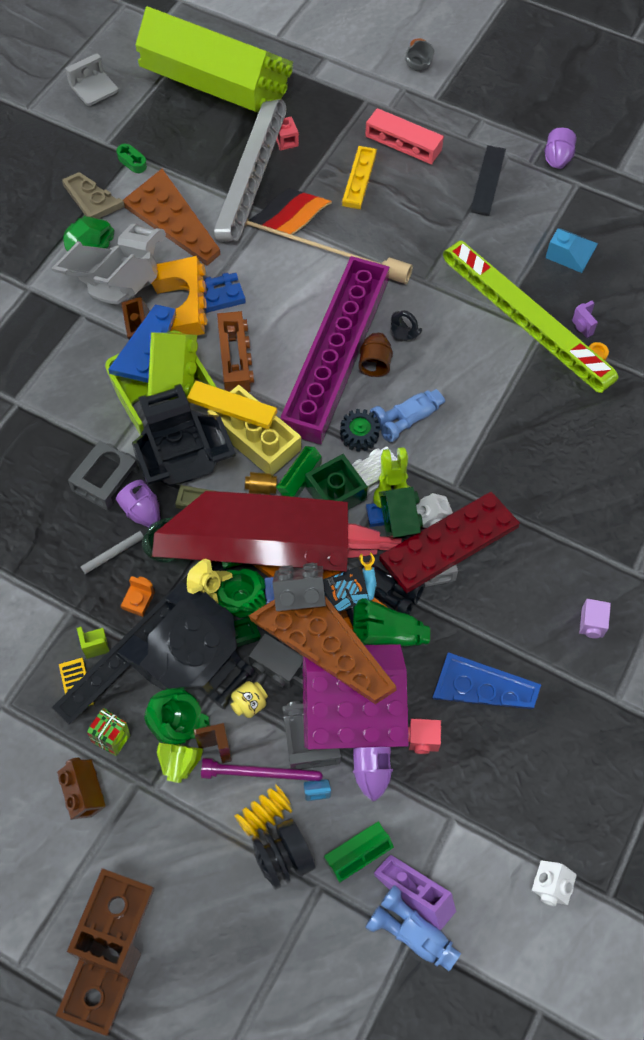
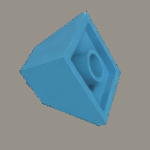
M557 229L549 243L546 258L582 273L598 243L564 229Z

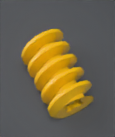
M275 784L276 791L271 788L267 790L268 798L264 795L259 796L260 804L252 801L250 804L252 811L244 807L242 809L244 818L239 814L234 815L236 821L248 837L250 835H257L260 838L258 829L268 831L267 822L275 826V816L283 820L282 810L285 809L289 813L293 812L288 798L278 785Z

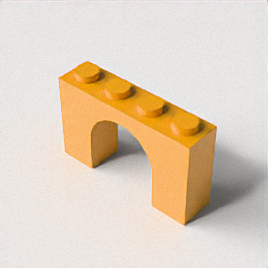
M197 256L157 264V278L151 283L157 294L174 290L189 291L186 301L176 308V316L170 331L175 330L197 336L205 334L207 317L204 309L207 308V303L204 297V292H206V284L203 280V276L206 275L204 264H200Z

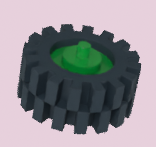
M356 409V413L351 410L349 411V416L345 414L340 426L341 440H344L345 446L349 444V449L351 450L356 447L358 452H360V448L367 451L368 446L372 448L374 443L378 441L380 423H378L377 416L374 417V413L370 412L368 415L366 409L363 410V413H360V409Z

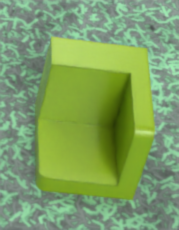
M82 627L77 628L81 648L86 659L106 654L110 651L104 628L84 633Z

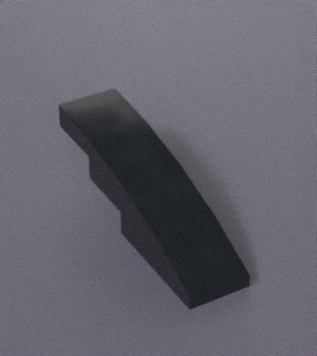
M487 145L470 213L490 216L506 152L505 148Z

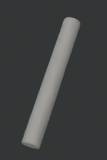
M138 531L81 566L84 574H87L143 540V534L141 531Z

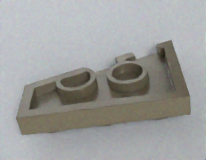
M80 172L62 179L63 186L85 216L99 219L125 207L123 200L111 196V192L106 189L102 190L94 181Z

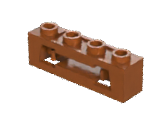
M242 311L217 313L225 390L230 392L240 385L247 392H251L250 383H254L253 370L249 371L248 366H252L251 353L246 351V349H250L249 336L244 334V332H248L247 319H243ZM236 334L240 369L239 364L231 365L228 338L229 341L236 340Z

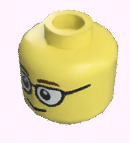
M247 681L232 692L231 698L233 703L230 706L237 716L243 714L245 717L251 718L266 706V698L268 696L258 682L252 683Z

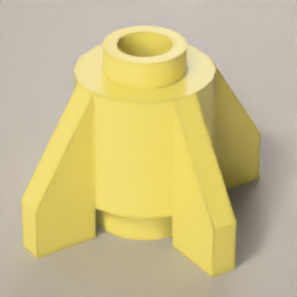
M203 559L189 571L187 591L192 594L199 591L202 593L206 592L218 603L217 594L214 592L219 589L221 581L233 578L232 573L228 571H213L211 561Z

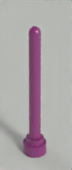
M203 758L201 767V778L212 779V777H217V774L320 781L323 777L320 771L218 764V761H213V758Z

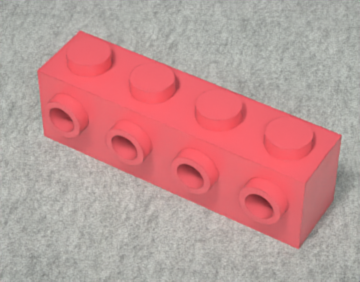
M377 108L366 122L365 137L431 165L442 151L443 135Z

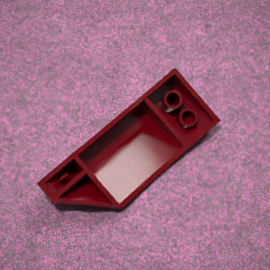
M205 491L154 533L152 557L197 561L208 559L212 562L276 567L292 565L293 568H303L304 564L317 563L318 566H323L324 571L347 572L348 502L278 495Z

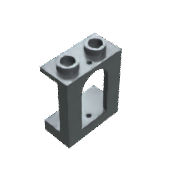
M99 440L68 479V482L74 493L109 511L113 506L111 497L131 471L138 473L139 469L136 459L131 454H124L118 451L114 445L110 443L105 444ZM104 455L117 462L119 466L100 489L84 480V478Z

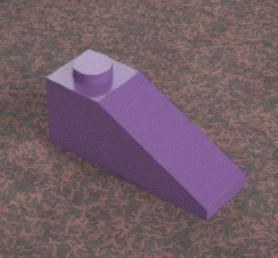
M389 855L374 872L375 877L389 890L393 885L397 886L402 891V900L413 911L416 910L423 919L440 931L456 913L451 892L394 856Z

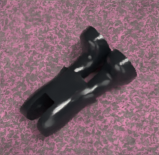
M373 564L371 567H374L376 577L374 596L379 598L382 603L388 604L395 611L409 615L413 605L418 603L425 589V583L406 593L393 576ZM395 591L396 593H398L399 595L403 596L404 598L401 599V598H399V597L393 595V592Z

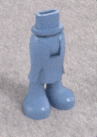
M437 389L431 392L427 390L424 393L412 396L399 405H394L393 409L385 412L382 407L376 406L370 409V412L374 413V417L377 416L383 438L388 442H394L399 438V433L403 430L409 429L417 421L430 416L434 411L438 410L439 405L445 403V398Z
M395 885L388 891L381 902V906L377 907L365 926L371 932L379 929L390 932L396 936V940L405 943L422 959L434 963L436 967L440 964L448 971L451 970L461 955L459 951L452 947L453 942L448 940L442 931L423 919L416 910L413 911L402 900V891ZM385 909L393 911L401 918H403L404 921L402 922V924L399 923L395 918H393Z

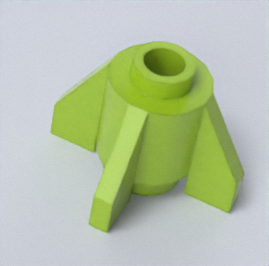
M159 743L157 756L162 774L167 776V781L182 783V778L188 779L189 774L201 760L203 749Z

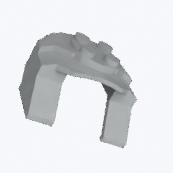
M132 223L119 236L117 246L105 249L83 246L81 242H77L51 269L53 272L78 276L79 280L87 284L91 297L103 302L119 304L122 301L134 299L138 291L150 285L157 278V263L153 258L156 243L163 241L166 233L163 229H149Z

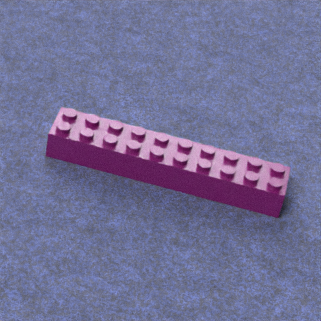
M350 256L280 417L283 422L301 436V439L322 444L360 352V347L365 340L388 284L389 266Z

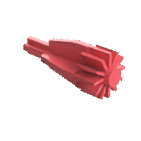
M348 523V558L359 557L360 554L369 556L370 552L376 555L378 550H389L402 541V538L380 536V532L377 530Z

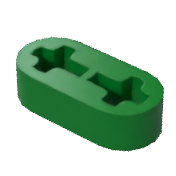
M122 144L117 147L118 160L132 172L142 173L147 169L146 158L133 146Z

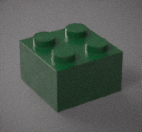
M344 454L305 474V487L313 499L348 502V510L367 500L368 486Z
M413 487L379 492L387 537L421 533L420 528L423 527V520L421 514L417 513L416 507L419 504V496Z

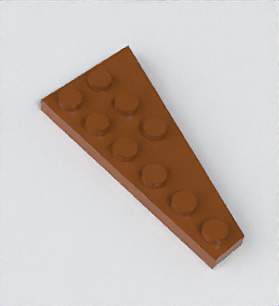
M163 168L123 199L124 208L152 228L163 229L166 233V238L190 255L197 256L198 260L206 266L221 255L220 248Z
M326 596V606L276 611L274 599L249 615L252 622L375 705L397 691L396 685Z

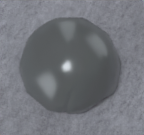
M417 40L411 47H408L405 60L412 69L416 71L425 70L432 63L434 49L428 42Z

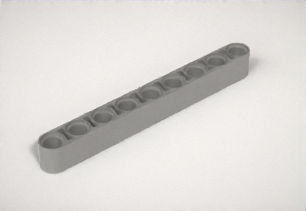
M282 99L263 102L215 226L214 235L218 242L237 241L242 234L286 115V105Z

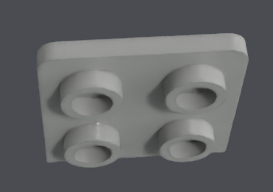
M98 53L65 68L69 86L87 106H91L118 92V87L104 73L102 60Z

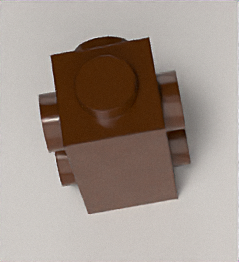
M79 757L72 758L66 762L64 767L57 771L66 808L71 820L93 817L106 807L92 759L81 760Z

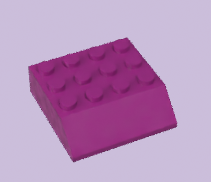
M400 644L364 645L393 681L397 691L376 705L303 656L305 748L336 749L409 746L407 669Z

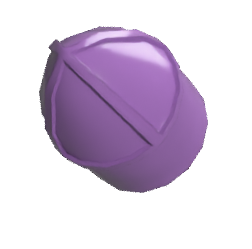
M556 128L549 133L545 147V157L550 166L562 169L574 157L577 138L572 130Z
M143 480L131 482L117 494L116 501L126 513L127 518L147 527H156L158 525L160 509L157 496ZM141 486L135 494L132 492L135 487Z
M391 747L353 748V773L356 782L364 795L372 801H376L384 794L390 782L391 773L393 772V769H390Z

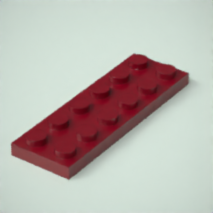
M491 491L424 529L421 533H417L382 553L379 560L402 589L408 593L519 528L520 522Z

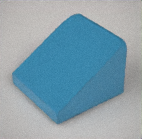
M329 780L304 782L305 800L329 799L331 797Z

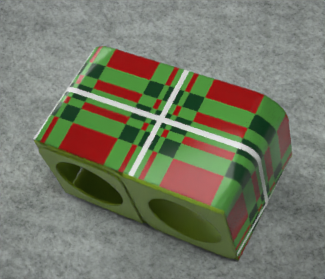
M105 708L99 712L87 731L91 743L114 756L119 754L131 736L127 723Z

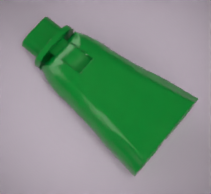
M366 598L359 599L354 606L353 632L364 645L400 644L401 646H419L421 644L427 645L430 642V627L424 625L422 621H418L411 615L392 610Z

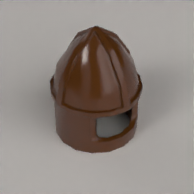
M372 333L364 340L360 347L359 369L365 375L382 377L390 371L393 350L385 334ZM365 360L376 362V370H367L363 367L362 362Z

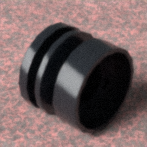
M292 818L276 825L278 838L275 840L267 830L264 831L263 835L267 843L265 845L262 844L257 835L251 838L254 856L260 870L275 890L281 887L277 875L281 874L287 884L291 882L288 869L293 867L300 877L316 869L308 846Z

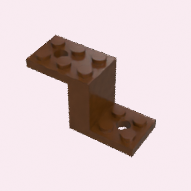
M101 869L67 950L69 954L79 961L56 1017L107 1037L109 1036L141 956V952L133 945V942L155 890L154 887L106 869ZM116 898L123 899L125 902L123 911L118 914L111 913V902ZM92 990H98L101 994L100 1002L96 1006L91 1007L86 1002L87 994Z

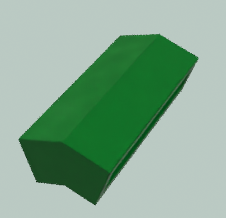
M305 446L276 488L281 493V496L298 497L305 488V474L319 467L322 463V456L315 447Z
M378 821L326 854L324 861L340 883L393 849L394 846L390 836Z

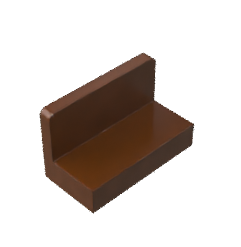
M224 723L194 730L198 748L202 749L218 745L222 764L232 762Z

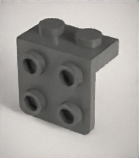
M307 563L303 565V568H293L292 565L279 567V570L274 573L272 582L276 611L326 606L323 566H318L317 563Z

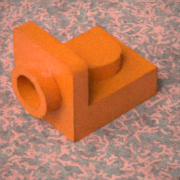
M131 576L129 579L131 586L121 604V608L144 617L155 594L153 584L144 577L136 578Z

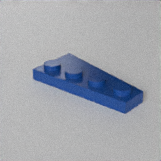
M155 304L109 367V374L148 383L151 332H170L176 316V309Z
M448 652L432 699L533 709L541 684Z

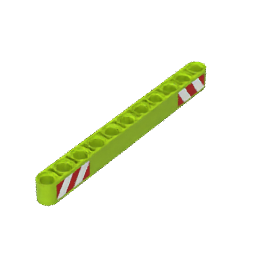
M458 241L443 252L444 260L449 266L595 391L602 393L618 380V374L612 366L465 242Z

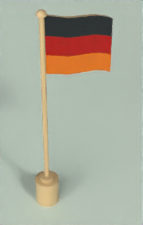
M291 188L285 190L264 210L251 219H247L245 226H253L349 258L354 256L372 261L294 236L293 234L306 226L319 211L332 204L330 200ZM390 257L387 261H383L382 265L390 267L389 279L403 284L408 283L413 269L412 264Z

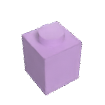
M586 599L581 611L579 634H585L587 637L594 639L603 638L609 627L611 603Z

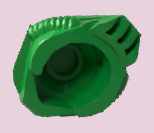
M84 216L79 218L74 224L71 223L64 232L63 242L65 249L68 252L77 242H81L83 246L107 249L110 241L113 240L115 230L105 220Z
M242 569L241 571L227 570L232 573L233 578L221 581L219 589L214 592L217 594L218 604L239 618L247 617L266 605L263 592L265 580L257 571Z
M184 689L163 690L156 693L150 698L145 710L144 719L146 725L160 743L184 744L187 740L196 739L194 735L195 729L210 726L209 717L201 713L200 704L197 699Z

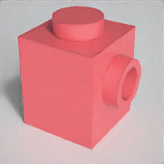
M292 116L284 118L276 141L280 150L299 146L298 130Z
M411 719L408 727L409 750H415L417 754H428L430 751L438 752L441 746V720Z

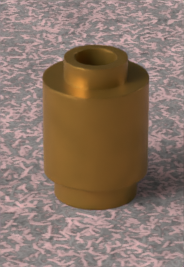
M250 472V476H245L244 490H249V493L276 494L277 476H271L270 473Z

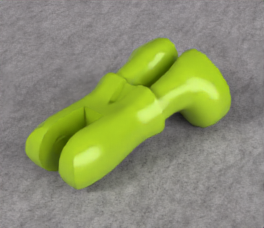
M404 447L397 449V460L394 461L391 459L389 449L382 451L380 484L373 495V503L381 508L379 492L392 490L391 485H394V489L410 487L406 482V479H408V454Z

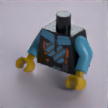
M371 552L369 562H363L362 554L359 556V560L364 566L363 569L361 566L347 570V572L323 579L325 596L343 619L349 617L352 627L354 606L358 600L366 598L372 601L374 599L376 577L374 567L371 566L374 564L375 558Z

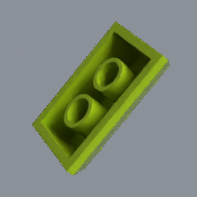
M151 332L148 396L173 389L175 385L181 384L187 398L194 385L197 368L195 363L196 351L198 349L197 335L175 332ZM173 397V398H170V399H167V400H173V399H176V398H178V397Z

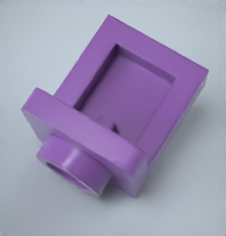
M593 301L577 306L572 319L577 330L582 332L586 338L594 334L598 323L591 315L595 305Z

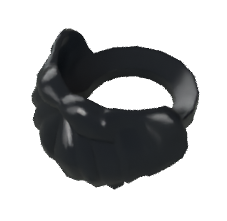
M402 310L392 314L391 330L395 339L407 341L415 339L421 334L422 328H418V322L412 313ZM402 316L410 320L412 328L407 326Z

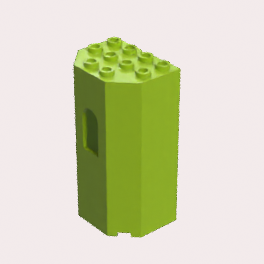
M146 6L136 41V51L140 52L141 57L138 59L139 67L255 112L260 111L263 102L282 99V95L287 90L286 83L288 77L291 76L293 71V61Z

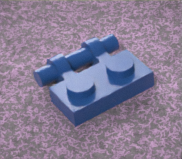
M227 272L219 277L204 278L207 291L204 292L207 303L206 313L246 303L240 283L231 284L233 281H238L237 273L229 274ZM221 284L225 285L224 287L214 289L213 287Z

